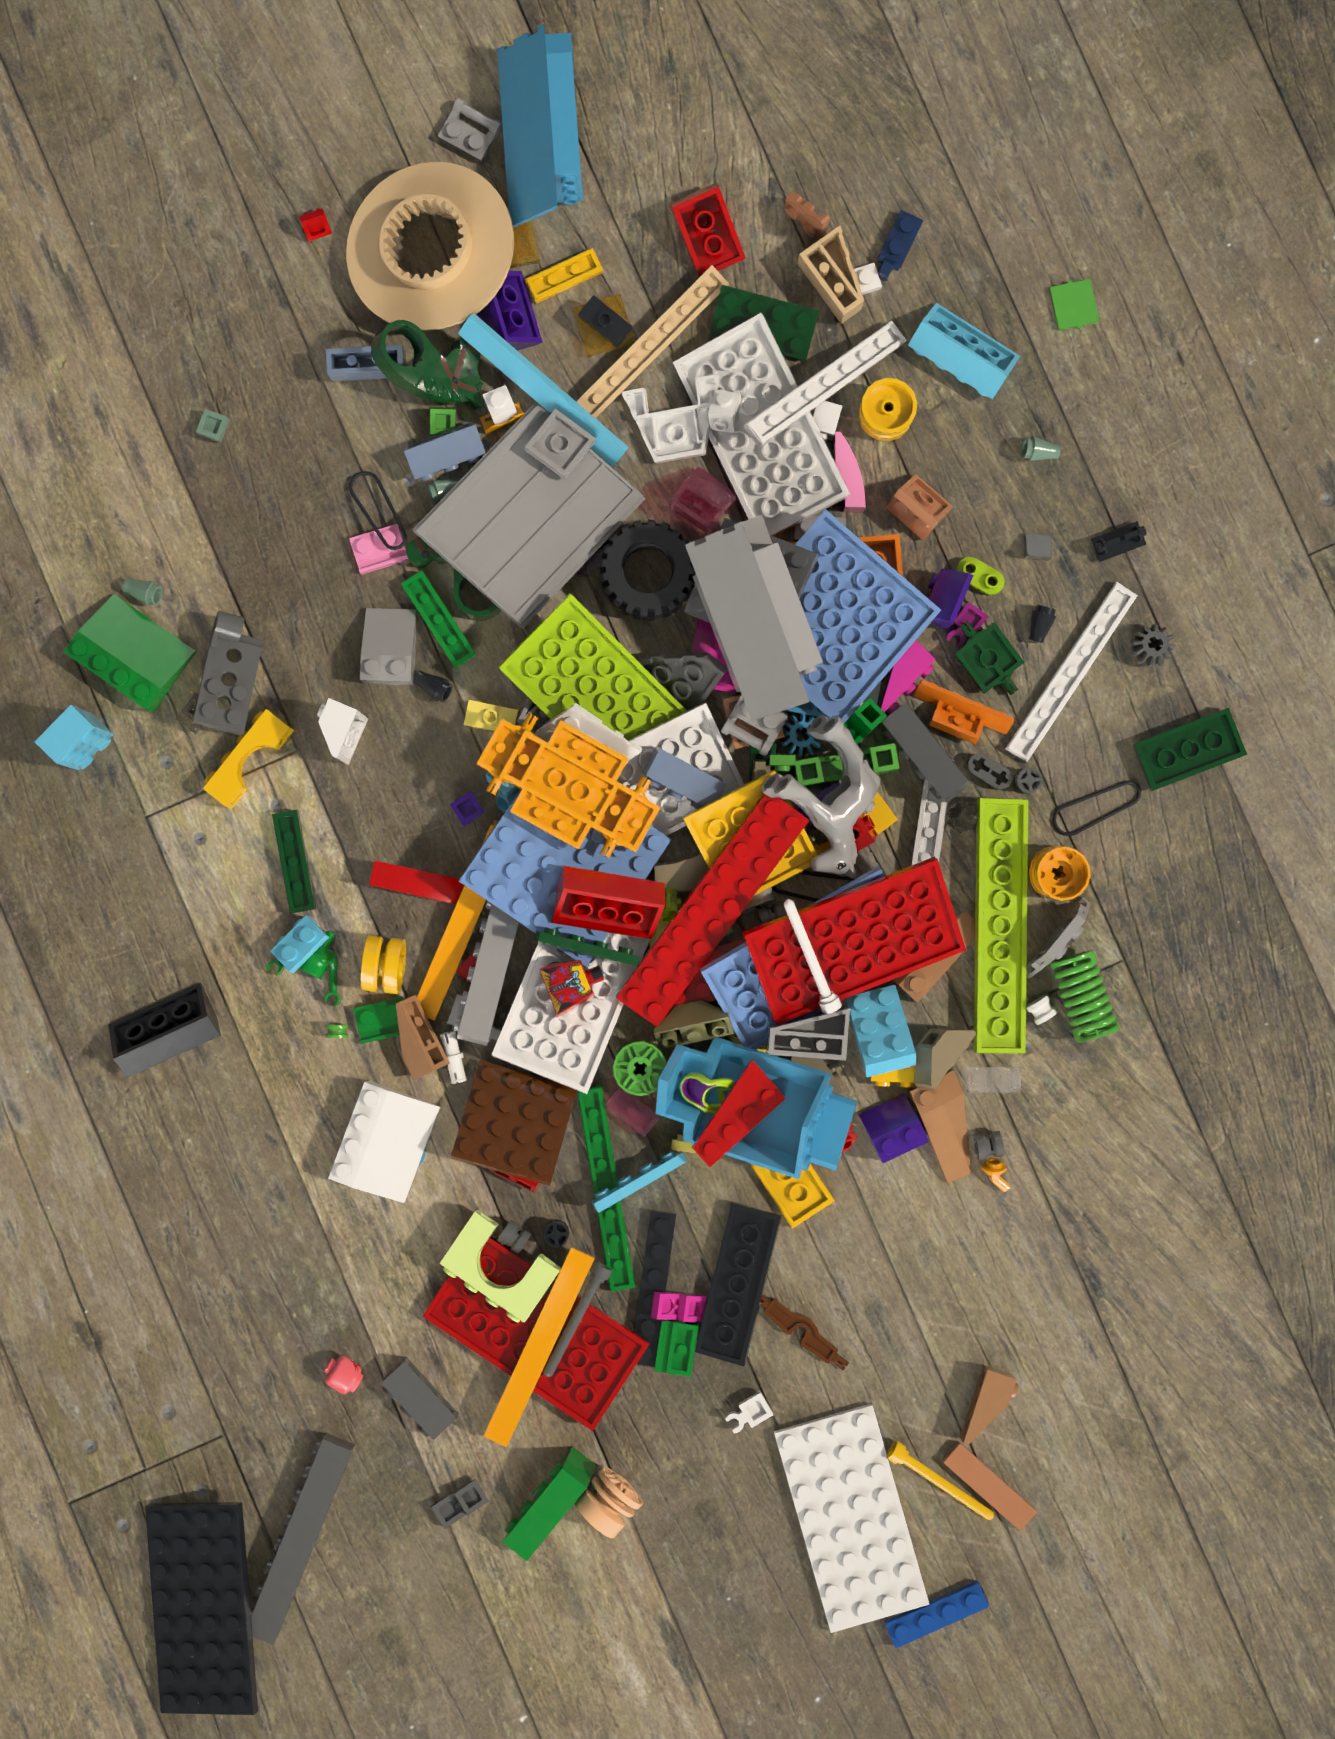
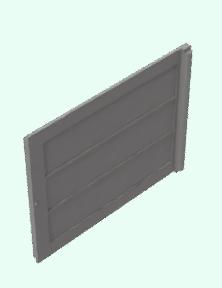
M537 402L413 529L414 533L522 629L529 624L540 610L646 499L592 449L586 453L566 480L527 453L525 446L550 416V413Z

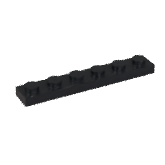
M651 1210L634 1329V1333L650 1344L636 1365L655 1367L662 1319L651 1318L654 1292H666L676 1213Z

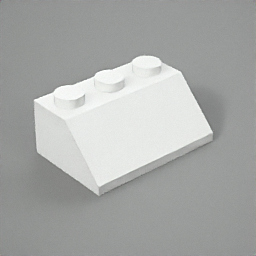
M328 698L327 703L323 702L319 708L317 716L320 719L318 722L331 755L349 765L368 718L358 710Z

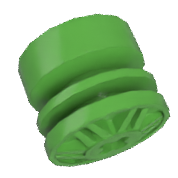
M645 1040L632 1041L624 1045L617 1053L613 1064L614 1077L618 1085L627 1093L636 1096L648 1095L658 1089L659 1077L667 1064L666 1058L662 1050L654 1043ZM636 1062L647 1065L644 1069L645 1074L641 1072L636 1074L634 1072Z

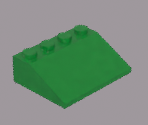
M113 594L77 631L63 652L138 705L154 713L197 651Z

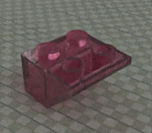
M698 466L682 483L670 500V509L707 535L714 533L738 499L735 491Z

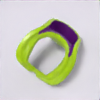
M690 1072L682 1079L680 1091L687 1102L707 1114H715L725 1099V1091L732 1088L734 1081L727 1078L710 1080L700 1073ZM719 1086V1104H707L705 1102L707 1091L712 1087Z

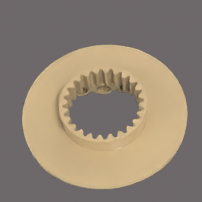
M447 162L420 163L401 169L380 182L367 195L353 218L346 247L348 273L353 287L363 303L376 316L388 323L396 320H407L417 325L422 331L439 330L461 324L472 313L476 315L488 305L507 277L514 251L512 220L505 202L497 190L485 178L471 169ZM420 212L428 215L438 214L446 219L456 220L457 225L460 227L458 233L462 237L458 240L461 248L455 250L458 255L457 258H450L451 266L444 265L442 273L435 270L433 277L426 273L423 279L419 274H415L413 277L409 272L405 273L398 267V262L394 259L396 253L392 249L396 246L393 238L399 237L396 230L404 228V220L411 221V214L419 216Z

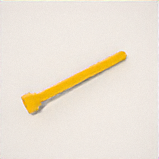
M895 1441L887 1452L888 1460L894 1464L899 1463L901 1465L904 1463L985 1519H993L994 1513L992 1510L910 1456L905 1445L899 1441Z

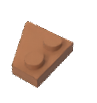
M792 191L785 198L784 207L786 213L791 219H797L803 225L807 235L820 240L827 234L830 217L825 213L819 217L813 211L815 209L813 204Z

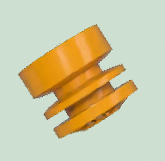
M1050 846L1038 851L1030 860L1028 868L1029 882L1033 889L1044 897L1061 901L1071 900L1081 895L1088 886L1091 876L1090 866L1085 856L1076 849L1063 846ZM1053 868L1058 869L1057 871L1061 873L1059 877L1054 876L1055 874L1052 873Z

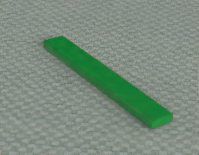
M602 1086L589 1088L587 1094L577 1090L594 1195L605 1188H608L610 1191L618 1186L616 1183L618 1178ZM620 1200L605 1210L597 1212L605 1264L613 1270L608 1278L610 1292L635 1288L622 1202Z

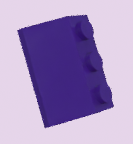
M508 271L507 277L495 297L476 315L518 351L541 344L542 338L522 271Z

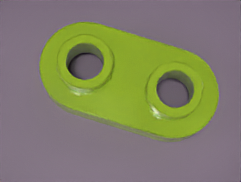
M966 557L957 565L956 571L968 573L966 566H973L974 573H970L973 575L969 586L984 595L994 596L1004 587L1003 575L974 557ZM988 578H994L996 585H989Z

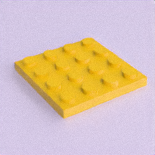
M775 770L682 817L708 868H710L764 793L760 791L761 785L769 776L776 773ZM782 799L784 802L793 807L790 799ZM805 829L802 830L755 895L811 867L810 862L817 853Z

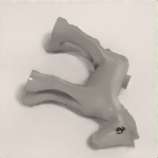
M823 714L815 718L808 725L807 733L816 739L829 741L837 750L843 768L840 786L820 801L810 790L796 781L791 775L782 777L780 774L775 773L765 780L761 785L760 791L770 798L792 800L804 811L813 825L827 836L830 847L812 858L810 862L812 870L838 874L841 877L848 875L850 878L855 879L854 865L856 863L857 847L853 826L862 813L867 814L875 807L873 799L880 786V779L870 768L867 759L863 760L864 753L854 742L850 730L844 726V722L840 717L835 715L828 719Z

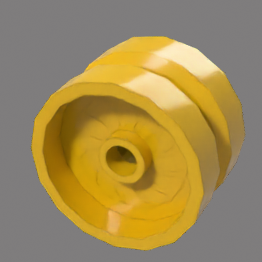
M884 378L875 381L867 388L859 406L858 418L862 429L868 436L878 441L889 442L899 439L908 431L916 415L917 400L915 394L906 383L898 379Z
M368 935L361 967L362 990L376 992L382 981L385 993L399 994L406 967V940L391 938L385 950L383 937Z

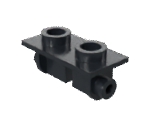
M1138 521L1090 540L1099 562L1147 545L1144 538L1147 532L1145 527H1140Z

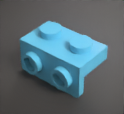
M306 915L294 923L293 929L286 936H282L276 941L275 947L271 952L289 972L294 973L329 937L313 918Z

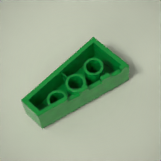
M572 1446L562 1461L557 1463L550 1471L546 1482L542 1481L534 1492L535 1496L531 1501L528 1499L519 1510V1517L517 1519L512 1518L504 1529L507 1534L503 1543L524 1560L528 1561L586 1490L597 1465Z

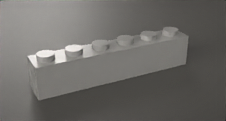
M489 901L486 904V909H490L488 919H482L479 931L484 933L482 943L476 942L473 957L477 958L476 966H470L467 981L471 982L469 992H463L460 1006L465 1007L462 1016L457 1015L454 1031H458L457 1039L485 1046L488 1044L519 924L517 920Z

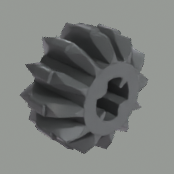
M1153 624L1151 628L1144 625L1141 627V632L1137 631L1134 633V637L1137 640L1132 641L1130 645L1137 648V650L1132 652V655L1137 656L1140 654L1141 656L1138 663L1142 664L1147 659L1148 667H1153L1155 662L1158 666L1164 664V659L1168 660L1172 657L1169 651L1175 649V645L1168 643V641L1173 639V635H1168L1167 637L1164 635L1167 631L1166 627L1158 631L1157 624ZM1155 642L1157 647L1150 649L1148 644Z

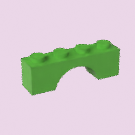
M895 743L861 750L864 753L863 760L867 759L870 768L875 774L893 772L899 769ZM839 755L798 760L793 767L795 780L805 787L842 781L843 768Z

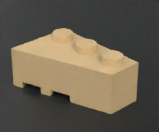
M838 226L801 252L797 264L842 324L862 310L864 298L855 270L852 267L841 226Z

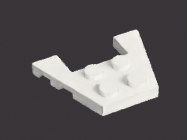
M717 374L695 378L698 404L649 413L645 388L622 392V396L630 408L631 414L641 431V435L655 463L706 455L710 433L708 411L715 390H718L719 376Z
M574 703L550 720L535 733L538 738L548 743L561 720L629 758L628 761L640 754L642 750L636 743L633 745L623 738L624 735L617 730L613 731L602 724V720L577 703Z

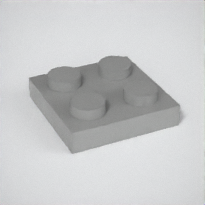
M554 409L527 443L525 451L566 480L596 442V438L557 409Z

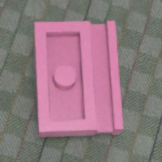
M398 524L378 529L389 545L398 546L402 543L403 538ZM375 531L349 538L361 575L409 560L405 546L398 550H390L383 544Z

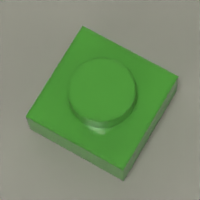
M430 407L429 433L440 434L454 429L456 409L454 407Z

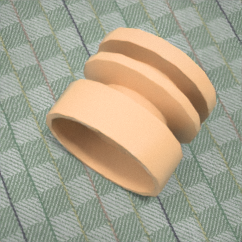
M602 1467L598 1473L600 1478L594 1476L592 1479V1484L596 1491L587 1487L574 1504L580 1514L595 1529L609 1538H615L625 1526V1521L621 1514L633 1517V1508L639 1509L643 1505V1501L625 1478L607 1467Z

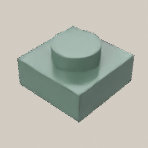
M204 409L196 433L222 443L230 419L227 416Z

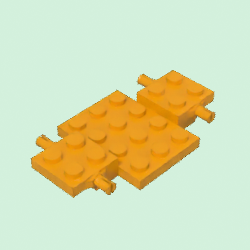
M528 713L522 726L513 725L501 719L476 764L493 776L486 791L490 793L492 787L496 784L491 794L496 795L502 782L510 783L521 789L510 812L577 850L591 828L602 834L607 840L600 852L601 855H604L609 847L605 855L606 858H610L616 845L623 846L636 853L661 807L649 801L644 795L651 783L647 779L642 788L646 780L645 777H641L635 790L617 782L629 758L561 720L547 743L531 732L538 720L536 716L528 724L533 716Z

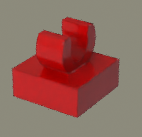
M316 208L315 211L310 213L304 212L303 215L299 216L308 241L332 234L323 208Z

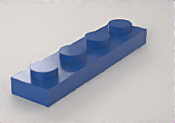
M978 1580L929 1601V1605L909 1610L884 1621L896 1649L984 1610L989 1605Z

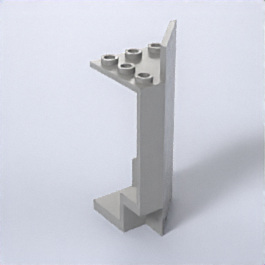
M762 514L686 544L685 547L696 573L692 577L736 692L742 693L751 720L760 719L810 702L800 675L816 671V665L823 663L779 544L778 542L772 543Z

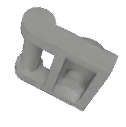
M458 98L437 137L439 141L482 164L502 129V121L497 118L494 120L467 106L464 100ZM461 114L488 128L489 132L487 135L460 121Z
M741 695L721 732L726 735H733L758 749L759 753L766 757L788 716L778 712L752 721ZM739 719L768 735L766 741L764 742L734 725L735 721Z

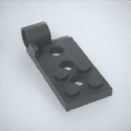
M218 611L210 636L192 723L242 736L246 726L263 640L241 634L244 617ZM235 651L240 657L239 662H230L226 656L227 652ZM225 674L231 675L234 678L235 684L233 686H226L223 684L221 677ZM219 698L226 699L230 704L229 709H219L216 700Z

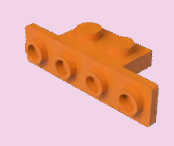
M921 680L914 693V697L936 706L929 724L930 726L975 745L980 738L983 726L1002 734H1007L1014 722V718L1004 712L970 700L957 692H951L939 687L933 682Z

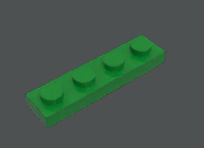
M422 570L401 583L455 669L477 656Z

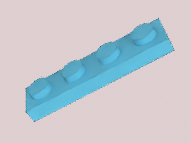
M675 1150L665 1153L661 1156L662 1161L655 1165L650 1162L639 1169L640 1173L631 1178L628 1175L617 1181V1187L610 1191L608 1188H605L594 1195L596 1199L591 1201L592 1205L598 1213L686 1163L685 1155L683 1152H675Z

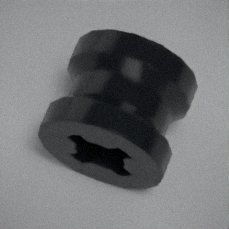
M555 1219L550 1221L543 1231L544 1241L547 1245L555 1248L563 1246L569 1237L568 1225L562 1220Z

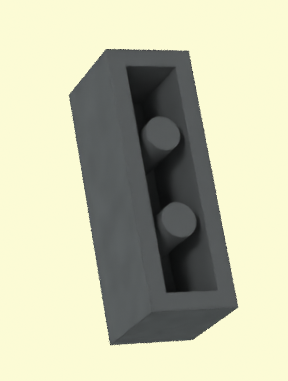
M407 1357L381 1382L384 1386L382 1388L384 1393L390 1399L395 1398L401 1404L400 1409L403 1414L408 1418L412 1417L418 1423L417 1428L425 1437L430 1436L434 1440L456 1420L459 1414Z

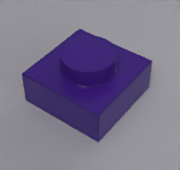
M472 791L450 804L463 826L485 814Z

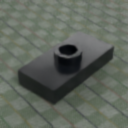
M594 295L578 313V317L616 348L633 329L632 325Z

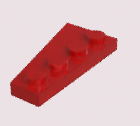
M752 1059L692 1146V1149L708 1167L716 1163L786 1099Z

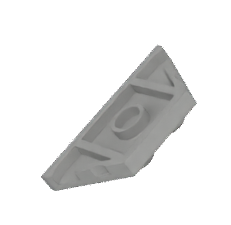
M1084 897L1078 901L1027 964L1026 977L1030 979L1055 958L1059 960L1067 951L1066 944L1070 939L1075 940L1084 930L1082 925L1086 921L1091 904Z

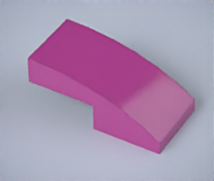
M654 1292L651 1318L680 1320L682 1322H702L707 1296L674 1292Z

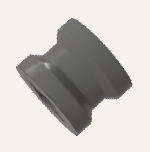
M1025 768L1014 777V786L1022 794L1033 793L1042 784V776L1034 768Z

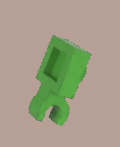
M769 755V766L774 767L776 773L780 775H786V772L790 771V767L796 765V755Z

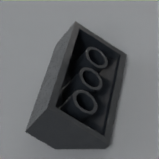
M201 983L108 1025L113 1059L128 1078L221 1035L218 1018Z

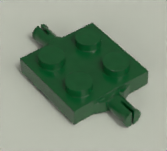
M969 621L964 622L959 627L968 639L962 647L953 653L983 694L999 684L1005 687L1009 695L1014 694L1018 688L1010 677L1025 662L995 622H992L979 632L973 629Z

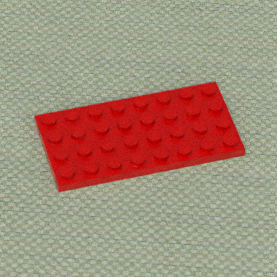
M935 856L798 910L829 989L838 995L840 1000L966 951L941 868ZM788 915L742 932L776 1026L820 1009L819 997L821 994Z
M491 1236L484 1245L480 1255V1265L484 1275L491 1282L502 1286L513 1285L521 1281L533 1265L521 1256L511 1252L509 1248L501 1245ZM448 1276L422 1317L512 1376L556 1280H553L525 1323L521 1320L515 1322L506 1315L507 1310L501 1306L496 1308L485 1300L486 1296L480 1291L475 1293L469 1290L464 1285L465 1281L458 1276L456 1278ZM577 1295L543 1371L581 1299L579 1295ZM590 1303L554 1374L551 1377H546L542 1371L533 1392L591 1431H594L650 1343Z

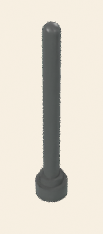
M594 1261L590 1269L591 1280L543 1371L546 1377H551L554 1374L600 1283H604L610 1277L613 1270L606 1265Z

